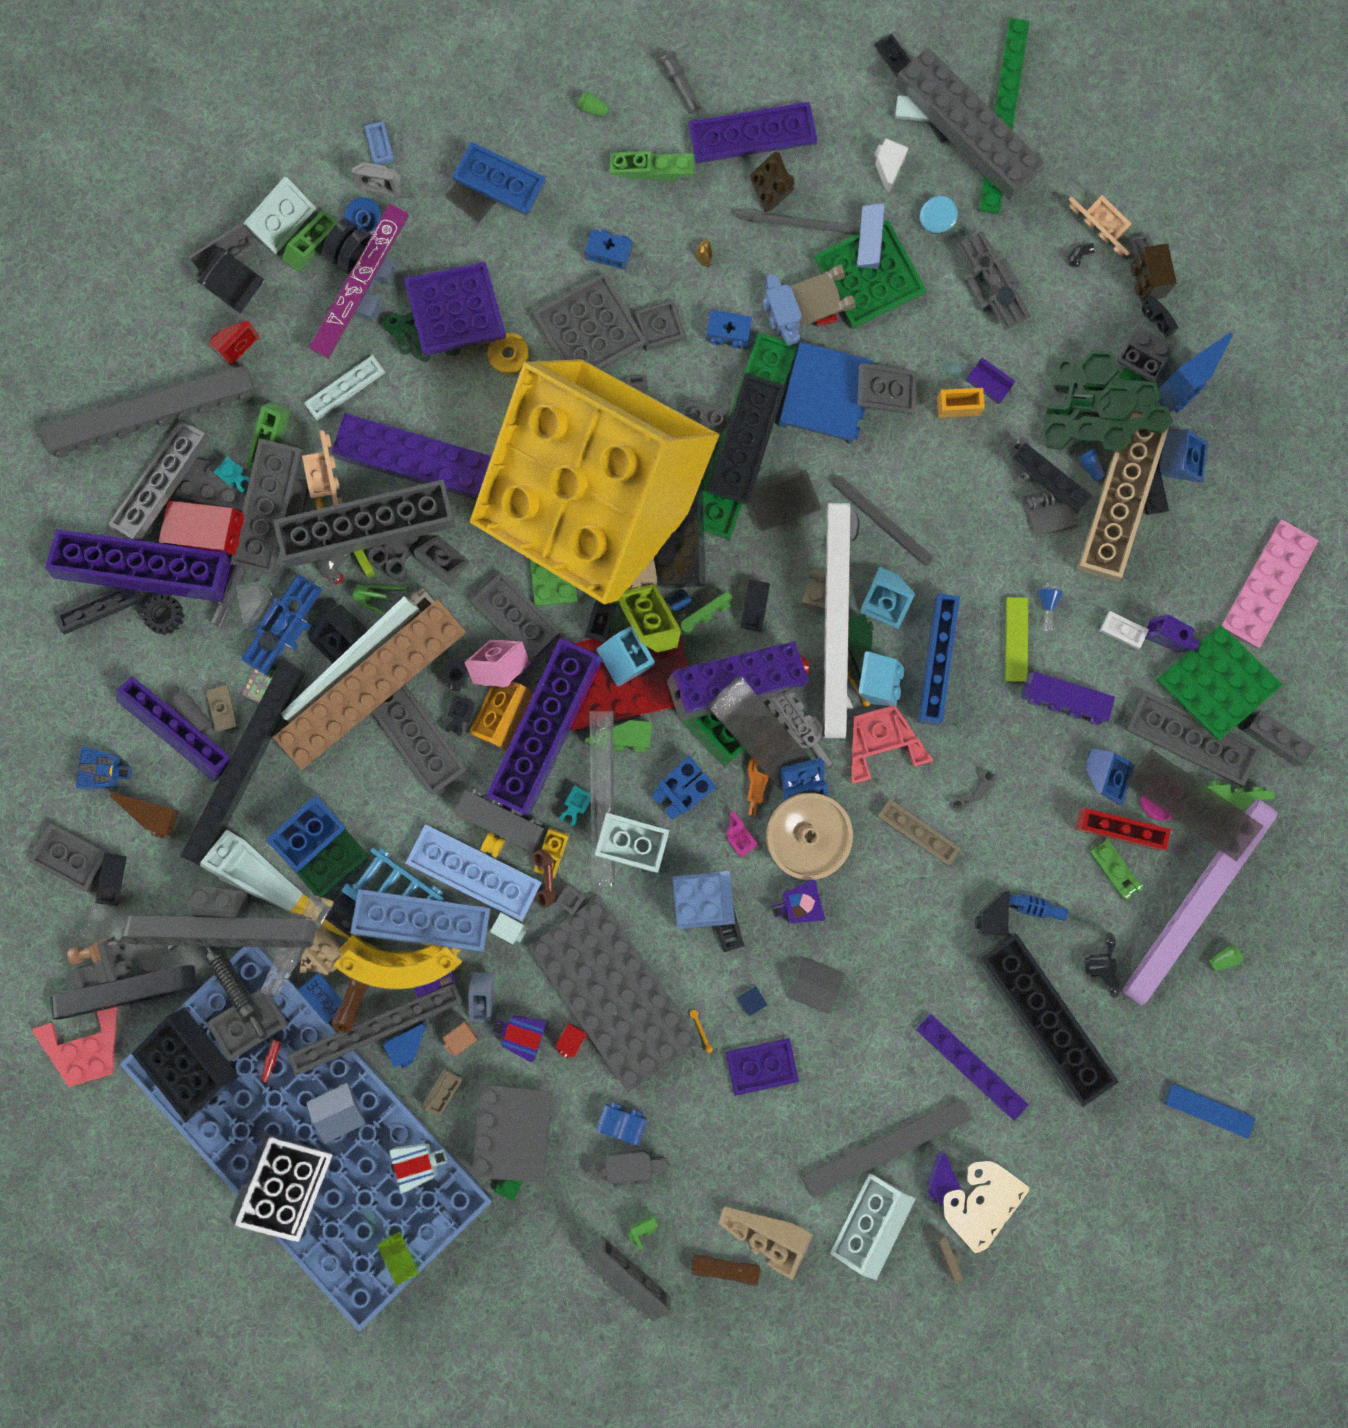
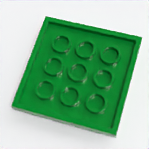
M889 220L883 222L878 269L857 267L860 233L814 256L822 274L838 265H842L845 278L834 280L841 300L848 296H853L856 308L843 311L852 330L927 292Z
M1221 624L1199 642L1195 651L1190 650L1156 680L1217 742L1283 686Z

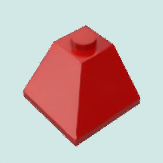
M247 320L215 333L208 344L226 363L232 366L260 336Z

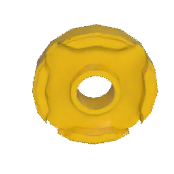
M505 332L506 339L490 342L487 355L490 364L496 371L503 374H513L521 370L523 362H528L529 349L521 336ZM506 348L514 350V355L511 358H505L502 355Z

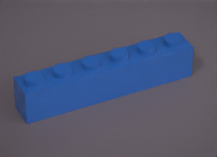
M938 593L934 598L917 723L935 726L943 723L960 596Z

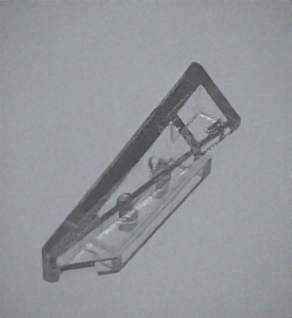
M311 895L303 915L294 913L292 919L314 921L317 924V932L334 902ZM279 948L261 992L278 996L306 948Z

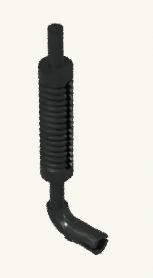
M167 945V947L169 948L170 951H173L175 948H177L178 946H180V945ZM204 946L208 952L205 958L211 966L213 973L244 1023L250 1022L260 1039L266 1038L268 1033L258 1018L261 1010L255 1003V1000H253L247 987H245L222 948L216 949L215 946Z

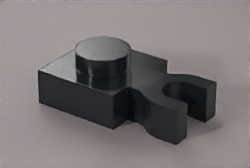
M454 696L447 715L452 718V721L447 724L445 732L450 733L451 728L457 726L458 732L456 735L461 737L463 733L462 724L463 722L469 724L476 703Z

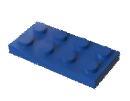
M473 142L469 144L452 176L453 181L528 216L546 182V177Z

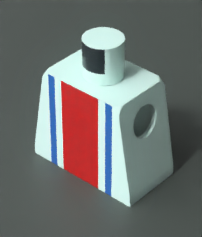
M429 1143L396 1147L390 1150L401 1193L438 1175L436 1166L447 1163L444 1149L432 1153Z

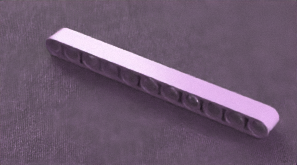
M1260 799L1252 803L1122 989L1124 995L1140 1006L1149 1000L1274 822L1278 814L1276 810Z

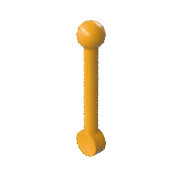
M847 668V678L859 694V687L851 677L850 669ZM859 694L863 700L862 704L868 707L870 703Z
M691 1010L690 1016L694 1018L705 1045L704 1050L706 1053H711L713 1047L709 1045L698 1019V1011Z

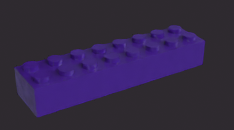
M346 413L343 415L331 451L337 460L419 484L444 480L447 492L474 500L478 498L492 457Z
M56 529L45 569L53 579L222 602L231 562L224 552Z
M562 638L559 639L488 790L487 797L524 815L531 814L602 663V657Z

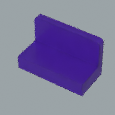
M982 357L965 380L975 388H983V393L997 404L1001 403L1015 383V380Z

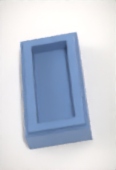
M385 122L365 125L374 164L381 165L395 161Z

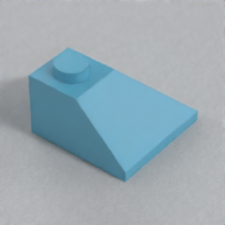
M879 567L859 612L899 629L915 593L898 574Z

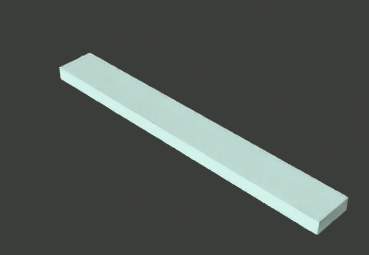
M404 596L281 713L282 717L289 722L297 718L395 635L420 611L419 607Z

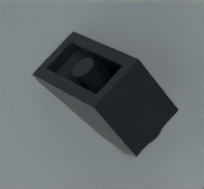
M1001 891L979 911V916L975 917V929H978L979 934L1008 935L1010 891Z

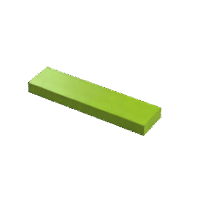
M1007 597L1005 682L1026 683L1028 675V598Z

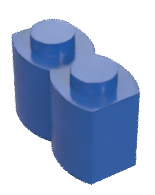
M610 1102V1105L605 1104L596 1131L634 1145H639L647 1118L643 1117L644 1113L635 1109H631V1112L622 1110V1105Z

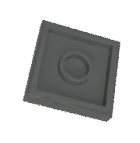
M674 299L634 311L639 330L647 342L645 344L646 351L686 340Z

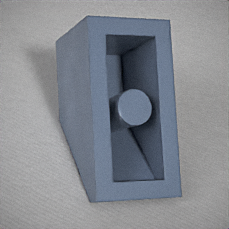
M472 972L469 987V1021L491 1023L494 974Z

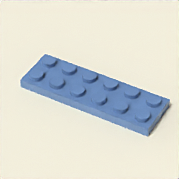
M358 889L351 934L437 947L447 946L451 949L483 953L490 908Z

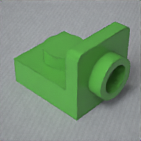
M655 1214L630 1225L631 1232L628 1233L633 1246L637 1245L639 1250L644 1248L640 1235L648 1236L656 1231L655 1228L658 1227Z

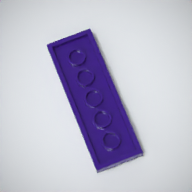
M810 101L688 122L696 164L817 144Z

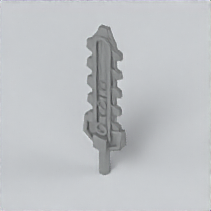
M795 693L768 699L770 701L769 709L771 711L776 709L779 714L777 720L780 724L785 722L789 727L786 731L788 734L786 737L795 749L811 748L818 758H822L825 768L833 764L818 744L824 729L815 716L813 718L811 715L805 716L802 712L804 705L801 702L796 703L792 698Z

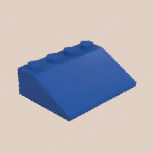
M1231 332L1178 368L1159 388L1161 399L1158 402L1162 407H1168L1170 413L1173 411L1178 413L1207 387L1206 382L1212 377L1233 336Z

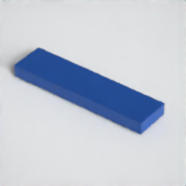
M1171 1084L1164 1102L1165 1105L1247 1139L1256 1119L1175 1084Z

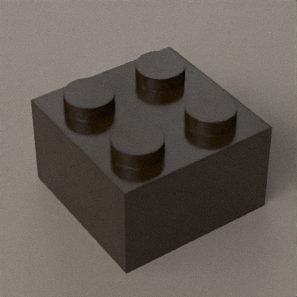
M1169 244L1143 247L1130 267L1132 276L1136 278L1135 294L1140 297V302H1143L1149 295L1156 299L1165 298L1177 284Z

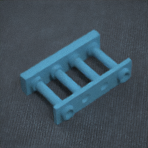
M381 847L379 850L376 848L371 849L370 852L376 855V858L357 884L354 883L353 886L346 884L342 889V892L356 901L358 889L365 890V886L384 861L393 867L394 870L378 892L388 893L402 874L412 881L402 896L412 897L417 888L421 887L429 893L426 899H437L443 902L446 899L442 896L444 893L435 885L432 887L426 885L389 858L391 854Z

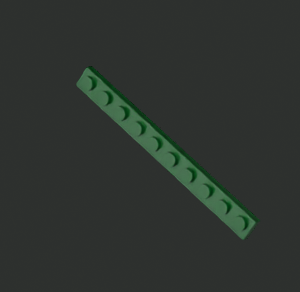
M1010 17L994 113L1013 131L1030 21ZM985 175L978 211L999 215L1003 193Z

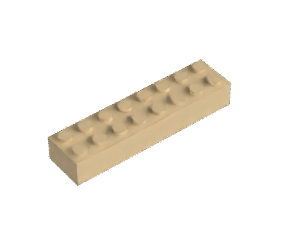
M1133 412L1127 420H1131L1132 417L1142 418L1144 414ZM1138 429L1131 437L1132 441L1122 453L1113 452L1077 571L1117 583L1122 579L1168 429L1164 433L1148 432V430Z

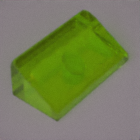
M401 1231L377 1244L395 1286L419 1274Z

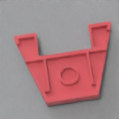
M896 706L886 707L853 717L852 785L871 779L865 757L907 746L913 767L933 762L932 757L922 746L921 741L917 739Z
M118 1007L97 1012L102 1032L61 1045L58 1042L54 1023L32 1029L68 1087L114 1074Z

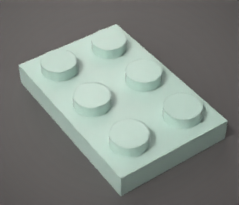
M284 177L243 224L271 252L277 254L314 212L316 207L287 177Z

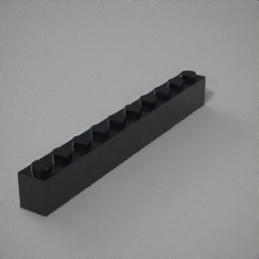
M280 661L180 857L200 866V862L223 835L283 718L281 713L289 706L305 675L301 670Z

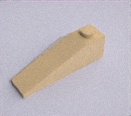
M724 1207L719 1220V1224L738 1240H748L752 1247L751 1251L757 1255L759 1252H762L770 1260L767 1265L793 1280L813 1234L795 1224Z

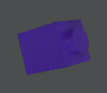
M942 1151L937 1153L928 1180L930 1189L927 1190L933 1203L937 1202L940 1207L944 1205V1197L947 1193L956 1190L962 1191L951 1165Z

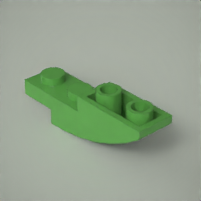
M651 151L611 153L610 174L632 179L675 181L676 177H694L695 156L694 153L653 155Z
M1222 781L1209 782V786H1201V782L1188 783V787L1181 789L1184 795L1199 803L1227 810H1248L1253 801L1257 799L1261 801L1275 799L1274 790L1266 791V787L1252 788V792H1245L1244 788L1230 789V785H1222Z

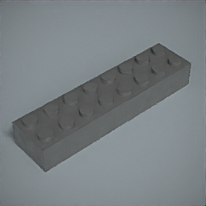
M929 47L898 73L895 86L905 96H908L926 117L1009 200L1040 173L1044 162Z
M444 480L274 520L282 561L288 568L456 527Z

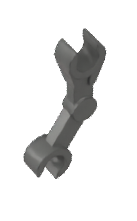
M988 769L983 771L981 774L982 781L973 794L967 797L955 798L950 802V804L955 801L961 803V808L954 812H961L970 803L981 800L987 786L996 780V774L992 776L991 780H987L985 774L988 772Z

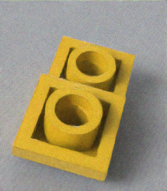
M549 827L541 850H545L553 858L552 871L553 878H555L570 834ZM535 866L534 871L544 875V868Z

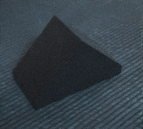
M596 599L586 629V638L606 642L611 631L617 604H603Z

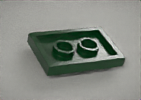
M345 828L298 872L295 870L294 872L318 900H321L370 856Z

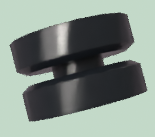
M344 218L329 232L322 248V256L331 264H338L339 269L350 274L372 234L364 229H358L355 223Z

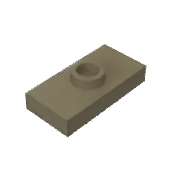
M229 686L206 690L215 732L237 728L238 725Z
M444 1069L421 1108L440 1117L463 1078L456 1073Z
M944 1234L937 1236L936 1241L951 1279L956 1284L964 1281L957 1265L960 1259L956 1250H951L947 1237Z

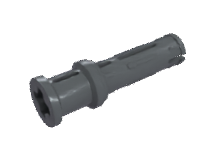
M668 52L659 61L666 68L669 80L674 81L690 114L695 113L694 109L699 111L702 106L684 75L685 69L683 66H680L676 58V52Z

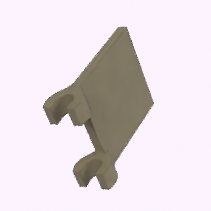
M842 265L790 286L802 314V326L838 312L856 308L853 296H848L843 300L840 299L834 280L845 278Z

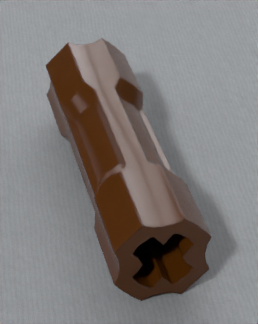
M350 978L343 1001L333 1019L332 1028L344 1033L351 1032L356 1019V1013L364 993L369 987L368 984Z
M694 1254L691 1275L715 1277L757 1286L760 1265L744 1262L737 1263Z

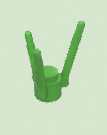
M366 583L363 586L357 584L354 589L353 600L358 601L359 606L384 616L386 612L368 602H372L374 597L388 599V596L375 593L374 590H408L409 588L408 586L370 585Z

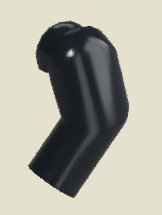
M1090 243L1074 247L1068 256L1069 265L1071 267H1079L1081 265L1080 259H1082L1083 255L1094 253V244Z

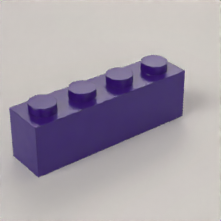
M1032 672L1027 675L1021 697L1028 700L1027 703L1039 707L1041 704L1047 706V710L1052 712H1067V716L1080 719L1083 717L1088 719V723L1100 725L1109 721L1115 700L1114 696L1038 672Z

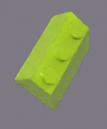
M656 584L626 590L618 602L640 643L656 652L677 648L681 630Z

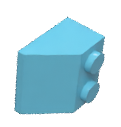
M865 652L859 694L872 705L896 706L897 700L901 696L900 679H903L904 676L902 664L894 658Z

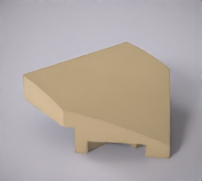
M321 924L316 928L313 946L310 948H300V973L316 972L328 975L329 972L337 969L334 963L342 956L338 952L341 945Z

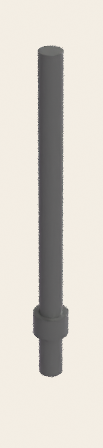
M754 210V212L737 211V219L752 220L753 223L758 224L767 222L850 234L860 233V226L765 214L758 210Z

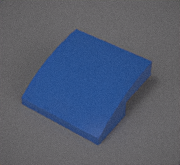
M821 757L781 768L784 800L801 793H818L828 797V784L824 780V761Z

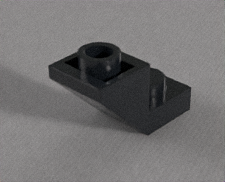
M749 579L740 628L761 632L770 583Z
M104 853L95 903L118 906L127 856Z

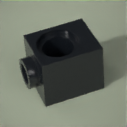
M447 658L443 684L448 686V690L460 692L461 688L467 689L469 672L465 665V660ZM454 671L462 672V677L458 681L451 679Z

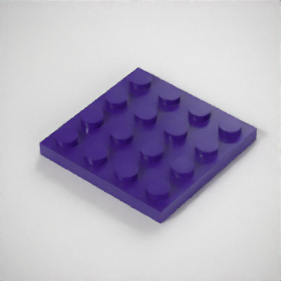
M486 262L404 278L424 356L506 339L505 329Z

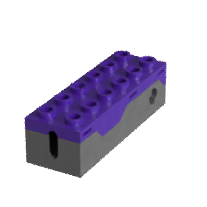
M793 641L673 671L667 683L681 722L799 692L809 681L807 678L809 664L807 659L799 654L796 643Z

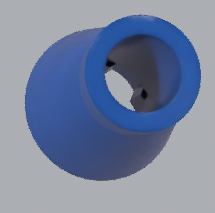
M1094 448L1079 456L1081 460L1079 463L1091 475L1094 481L1106 476L1099 452L1096 453Z

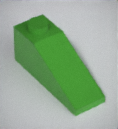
M323 210L287 244L282 260L297 272H300L324 245L329 232L339 221Z
M273 402L261 407L246 465L253 468L259 438L280 443L287 427L291 413L290 409Z

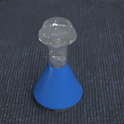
M1043 584L1042 589L1037 591L1045 610L1044 624H1040L1039 627L1042 632L1050 633L1054 632V628H1057L1056 625H1053V611L1062 597L1063 591L1059 590V585Z

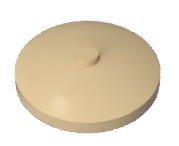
M801 793L782 802L773 812L767 826L766 842L773 861L780 869L798 879L816 880L832 874L845 862L853 843V829L846 811L836 801L818 793Z

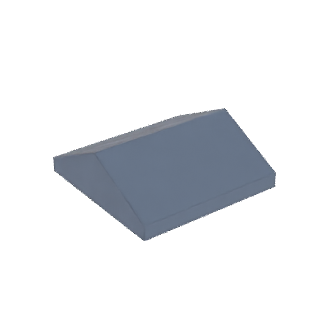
M345 1083L306 1102L312 1123L324 1144L366 1124L349 1083Z

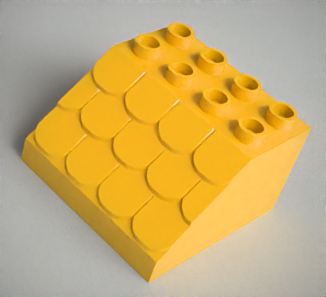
M582 359L523 362L469 523L603 604L618 601L624 592L631 587L642 570L646 569L669 536L679 527L689 513L720 434Z

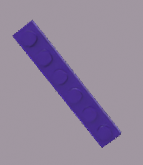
M929 1014L915 1029L1012 1120L1015 1121L1029 1104L932 1014Z

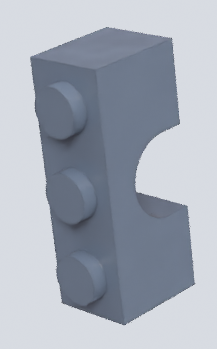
M388 257L385 258L353 316L372 323L375 322L382 304L378 297L369 294L371 287L377 283L390 286L397 269L395 260Z

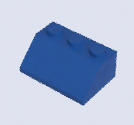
M316 793L273 831L266 841L298 872L346 827L328 804Z

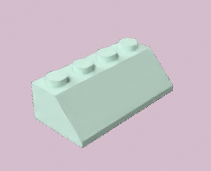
M869 1173L830 1254L862 1276L877 1280L916 1198Z

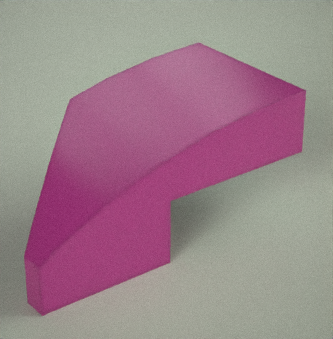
M732 811L727 840L740 858L756 848L758 843L745 828L736 813Z

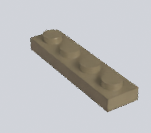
M888 799L877 815L883 822L946 866H950L961 850L956 844L891 799Z

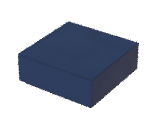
M756 986L737 997L748 1016L767 1006Z

